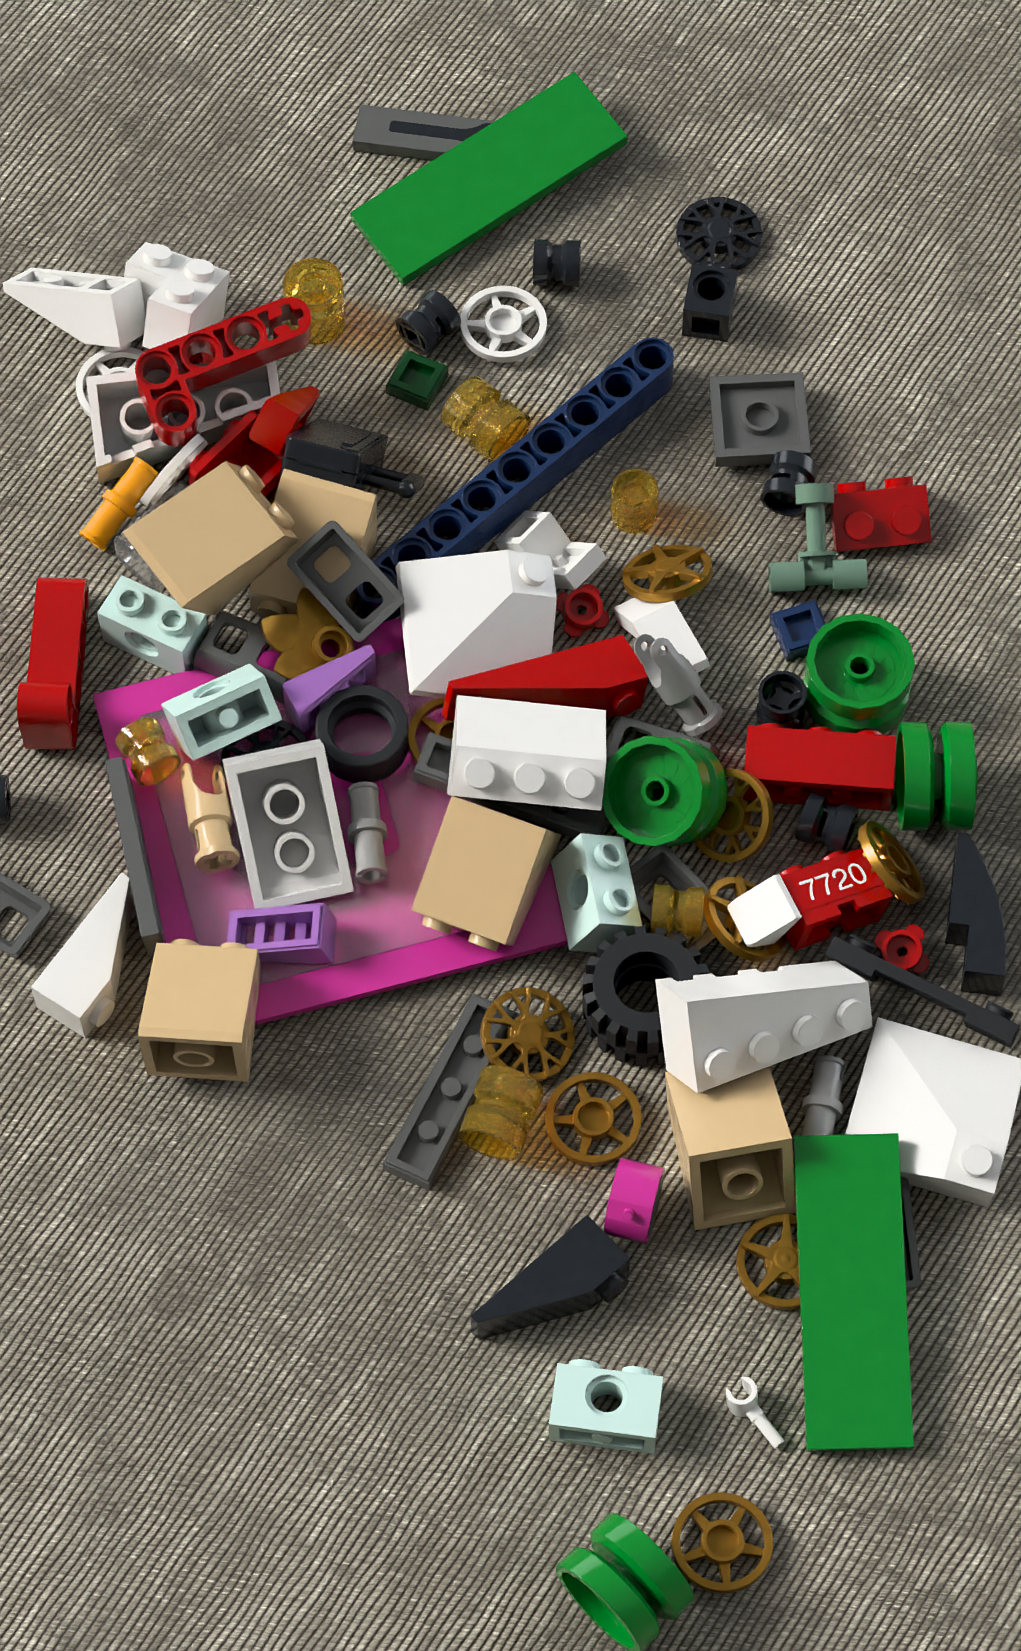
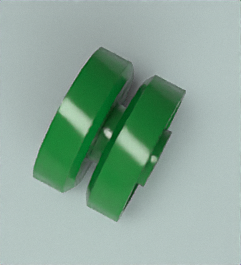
M862 613L840 616L823 625L810 641L804 683L807 687V702L805 706L815 723L819 727H827L835 732L846 733L874 730L884 734L893 729L906 713L915 666L910 642L898 627L885 619Z
M900 722L897 730L895 765L896 806L900 831H926L932 823L934 800L937 801L939 822L945 831L971 830L974 823L978 784L977 758L971 722L943 723L938 731L936 753H934L932 733L926 722Z
M645 736L627 742L612 755L605 769L602 804L605 815L615 830L633 843L650 846H683L701 840L717 826L726 809L728 784L723 766L710 749L697 741L677 737Z
M609 1513L590 1532L594 1551L575 1547L556 1565V1574L572 1599L606 1635L627 1651H644L659 1636L660 1629L656 1616L662 1619L675 1620L694 1601V1593L677 1566L653 1540L628 1519L617 1513Z

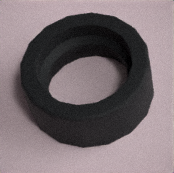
M353 685L335 692L323 703L316 717V740L320 739L324 745L329 771L337 778L351 783L364 781L374 783L385 779L402 766L409 751L408 717L401 702L386 690L372 685ZM373 714L385 719L389 723L391 740L381 751L376 753L352 755L341 751L336 746L334 729L343 719L352 715Z

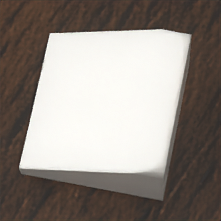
M780 874L773 875L734 899L727 906L736 927L748 947L774 944L802 917Z

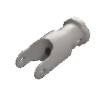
M648 634L638 636L634 642V651L644 665L645 672L652 686L663 702L667 705H672L684 721L682 729L688 736H697L715 726L722 717L723 709L717 702H711L700 686L702 682L701 677L690 661L682 654H679L672 643L666 638L655 640ZM643 642L647 643L645 650L641 648Z

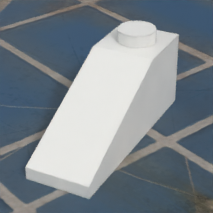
M29 268L2 283L5 293L84 344L104 346L106 351H121L129 348L132 345L131 341L144 335L146 313L140 279Z
M122 872L31 986L37 1008L84 1038L87 1037L94 1026L101 1027L109 1019L115 1007L114 1001L116 999L134 904L129 877Z

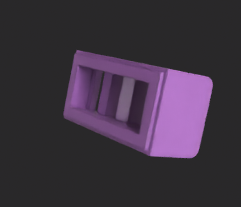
M366 645L283 683L285 708L294 725L302 733L307 732L316 725V717L323 703L335 692L353 685H365L377 675L375 651L372 646Z
M325 903L230 911L227 943L237 942L247 945L250 949H258L260 962L331 963L334 960L337 921ZM248 926H256L254 943L247 944ZM269 927H275L273 942H268ZM290 928H296L295 940H289Z

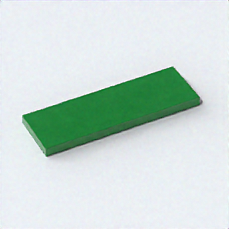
M574 71L351 211V221L402 286H404L627 145L628 136Z
M899 1134L794 1136L806 1452L913 1450Z

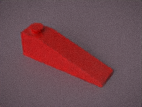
M624 635L451 680L448 682L442 715L446 721H454L457 695L606 710V718L616 715L624 716L641 709L649 678Z

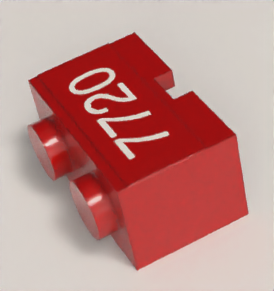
M862 848L845 853L844 850L835 851L824 857L819 863L804 868L802 865H794L780 873L802 916L785 933L794 951L829 939L831 935L830 928L841 925L845 933L880 921L893 895L889 889L884 887L885 884L877 873H873L871 870L873 867L863 856L862 853L864 851Z

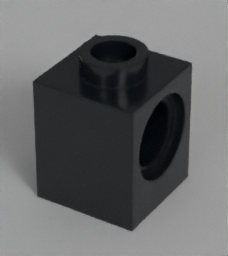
M692 263L683 308L682 336L728 342L737 295L738 270L728 269L718 264L700 265ZM705 298H715L717 300H707Z

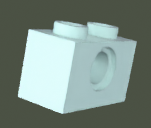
M121 575L97 612L104 642L173 674L195 668L193 666L194 655L209 630L206 614L181 608L176 600Z
M250 663L161 704L178 747L193 761L282 720L265 676Z
M580 833L551 860L569 950L597 952V946L604 940L611 945L613 944L614 933L624 930L627 936L634 934V927L642 926L623 837Z
M583 1359L571 1360L569 1364L557 1363L549 1419V1440L654 1454L663 1377L654 1376L651 1370L638 1366H627L622 1368V1371L601 1369L598 1363ZM611 1395L617 1398L621 1405L612 1412H602L596 1409L592 1403L599 1396Z

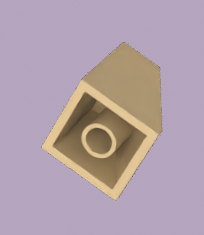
M227 461L123 532L124 536L181 608L212 616L299 541L290 529L295 523L288 512L277 502L271 505L261 493L265 485L260 477L247 465L241 468Z
M284 469L274 502L279 503L293 519L295 524L290 529L299 541L251 582L249 588L251 611L257 613L262 619L278 614H296L298 594L302 588L307 587L288 567L287 560L329 521H336L363 552L371 558L377 541L376 494ZM331 546L315 561L314 567L327 582L332 583L350 567V560L339 547ZM353 591L347 598V604L351 609H353L356 600V591Z
M452 796L411 911L424 915L422 925L450 934L452 927L455 926L471 932L468 941L484 948L497 951L499 943L514 946L559 844L561 834Z
M175 939L170 943L156 942L138 1029V1039L147 1075L249 1082L261 976L258 949H250L247 945L237 942L224 943L220 947L202 946L188 939Z
M770 1067L700 1093H696L668 1071L665 1072L668 1112L694 1230L757 1220L778 1214L796 1213L792 1137Z

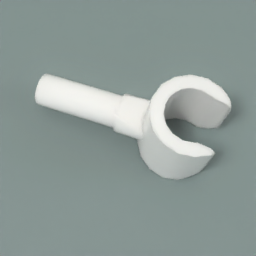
M741 1377L742 1386L750 1396L745 1400H738L726 1388L727 1405L730 1412L738 1417H748L752 1423H755L774 1449L778 1448L785 1440L759 1407L755 1382L749 1377Z

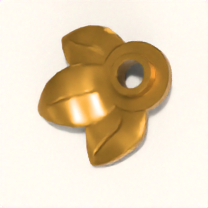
M302 588L298 594L296 614L272 615L262 619L260 623L266 642L275 651L281 653L275 664L274 672L288 680L354 651V644L349 634L339 627L338 621L307 588ZM321 645H331L336 651V656L328 657L323 654Z

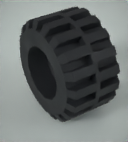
M645 926L634 927L633 935L627 936L625 931L621 930L614 933L612 945L604 940L597 946V957L590 956L586 964V974H583L582 1011L583 1019H587L586 1029L590 1037L598 1036V1047L604 1053L614 1049L615 1060L625 1063L628 1057L636 1058V1066L647 1067V1059H656L658 1066L665 1064L659 1011H635L623 1004L617 995L624 987L637 981L655 982V979L664 978L685 981L693 980V975L709 974L707 964H701V953L694 946L688 950L686 949V938L677 933L671 939L667 937V929L656 927L654 934L646 933Z

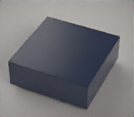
M816 600L770 614V624L786 662L807 656L810 641L820 628L826 624Z

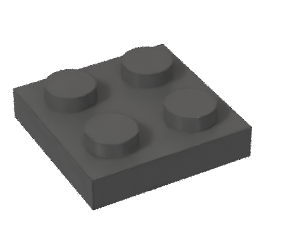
M803 372L709 377L715 467L771 464L773 456L783 450L801 452L809 457L811 456Z

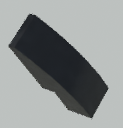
M958 832L953 859L945 944L965 946L961 992L1001 996L1006 977V939L1001 907L995 885L979 850L969 833Z

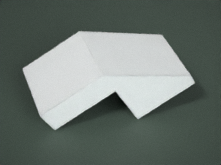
M524 511L494 541L500 550H513L551 556L555 588L577 589L607 559L596 543L570 541L551 512Z
M632 598L613 607L618 624L637 638L642 634H648L655 640L666 638L672 643L679 654H682L690 661L697 673L710 667L707 656L674 601L647 602ZM643 642L641 648L645 650L647 643Z

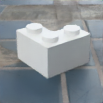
M145 242L126 262L124 277L140 279L146 313L142 346L151 349L221 322L224 319L230 272L215 267L206 260L193 259L173 252L164 245Z

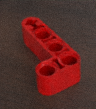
M295 297L281 298L142 353L135 365L138 393L159 439L169 446L178 447L186 445L196 435L198 428L197 411L191 393L304 349L309 343L312 333V316L307 304ZM290 320L293 326L298 325V328L290 330V327L287 324L282 325V322ZM266 327L269 328V336L273 335L272 340L267 339ZM249 335L256 338L258 343L251 349H241L234 344V341L240 336ZM205 352L213 356L214 360L209 365L200 367L192 364L190 358L196 353ZM156 369L164 370L170 375L165 382L160 384L150 383L145 379V376L150 371ZM175 411L182 412L188 417L184 424L176 427L169 426L163 419L167 414Z
M39 577L37 579L27 682L19 683L17 693V720L25 749H76L89 613V584L87 578Z

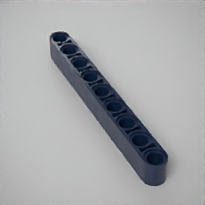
M655 337L645 338L636 343L372 562L398 589L395 567L399 562L476 553L671 389L674 367L672 347L663 339ZM654 366L658 367L659 369L652 370L647 369L646 367ZM623 394L625 397H613L612 395ZM580 422H590V423H592V424H591V425H586V426H584V425H579L578 423H580ZM556 450L558 453L548 454L544 453V451ZM513 478L524 479V481L517 483L509 480ZM481 506L491 508L487 511L475 510V508ZM444 535H453L456 537L452 540L440 539V537ZM370 582L362 583L355 590L358 615L361 619H365L382 604L383 598L375 599L369 597L373 593H379ZM400 607L385 621L398 618L401 615Z

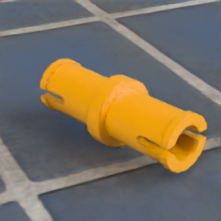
M135 457L133 463L112 491L106 489L101 496L104 502L79 534L95 547L104 551L106 545L127 517L133 519L138 512L135 506L159 473L145 461Z

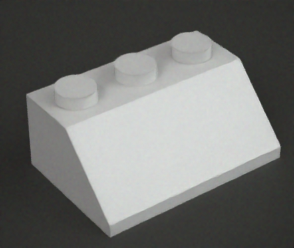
M457 695L447 787L448 795L601 811L606 769V710Z

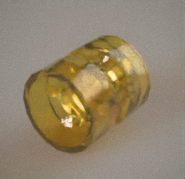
M308 258L294 263L285 272L282 281L284 298H299L307 304L312 316V333L308 344H325L337 338L343 331L346 323L342 274L335 265L324 259ZM287 320V325L290 327V330H296L298 328V325L293 326L290 320Z
M473 376L464 381L452 393L442 409L440 417L442 424L460 439L466 436L470 438V447L489 463L495 461L524 437L531 423L530 417L510 400H502L501 393L480 376Z
M499 1065L483 1067L473 1092L476 1096V1104L470 1105L467 1108L458 1133L460 1141L470 1149L491 1158L500 1160L519 1159L530 1131L526 1122L534 1119L544 1092L541 1084L527 1074L512 1068Z

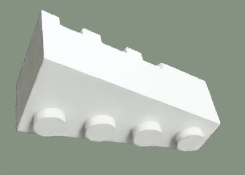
M276 361L191 393L197 411L198 428L196 435L200 434L209 445L219 441L226 427L234 420H241L251 410L259 414L264 402L268 398L280 394ZM210 363L195 364V366L203 367L209 365ZM156 369L150 371L145 376V379L150 383L160 384L165 382L170 375L164 370ZM135 371L86 377L99 484L123 476L133 463L135 457L142 459L151 466L173 458L184 447L169 446L163 443L157 436L138 393ZM175 411L167 414L163 421L169 426L176 427L184 424L188 417L182 412Z
M835 960L779 966L778 971L760 972L757 969L739 970L738 975L716 977L712 973L693 975V980L675 981L673 978L655 979L666 1070L696 1093L706 1091L873 1027L868 981Z

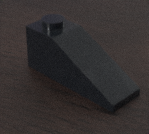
M586 1215L470 1316L471 1333L478 1340L591 1310L601 1300L609 1303L618 1297L629 1283L627 1278L629 1277L630 1258Z

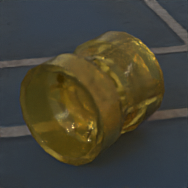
M627 469L619 473L612 481L610 515L612 522L618 529L626 533L637 534L650 529L656 522L659 487L657 480L651 473L643 469Z
M145 717L130 723L119 732L115 739L116 747L122 757L131 761V773L136 782L141 786H151L166 780L177 771L181 764V759L175 748L165 743V731L158 719L154 717Z
M654 884L651 933L655 934L656 927L667 929V934L670 931H682L686 937L701 938L705 887L690 886L685 891H678L667 884Z

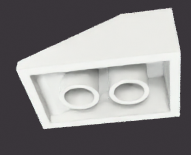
M317 739L222 759L254 908L289 906L354 892L325 748L321 740Z

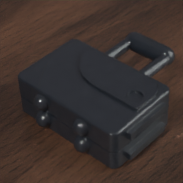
M315 419L286 436L285 451L281 459L280 477L283 470L287 469L358 490L366 486L399 494L400 497L405 499L411 498L424 487V479L418 473L409 475L382 468L388 436L324 419Z

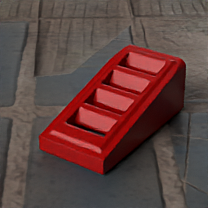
M308 386L268 398L264 402L249 432V438L278 455L280 453L283 454L286 446V436L305 425L320 396V390L313 386Z

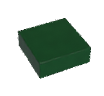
M406 349L386 384V394L428 411L449 376L448 366Z

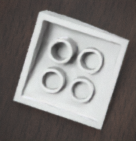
M501 550L404 561L396 565L398 590L404 596V603L400 606L410 695L445 699L448 682L451 680L552 654L557 596L551 556Z
M878 1017L845 1134L898 1133L900 1175L907 1178L910 1185L987 1207L995 1193L1008 1145L1021 1087V1059Z

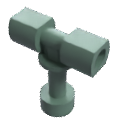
M808 483L795 485L796 505H805L807 551L798 552V562H775L768 564L769 593L805 591V586L831 585L832 590L868 588L866 559L836 560V551H826L825 504L834 503V484Z

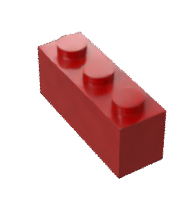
M765 723L760 726L748 725L744 771L754 775L763 783L772 803L805 805L810 793L813 792L826 797L828 803L835 806L847 804L858 809L890 811L894 789L896 736L883 735L881 732L874 730L846 733L835 732L827 727H812L804 730L785 728L776 723ZM750 786L745 792L743 799L745 801H754L758 796Z

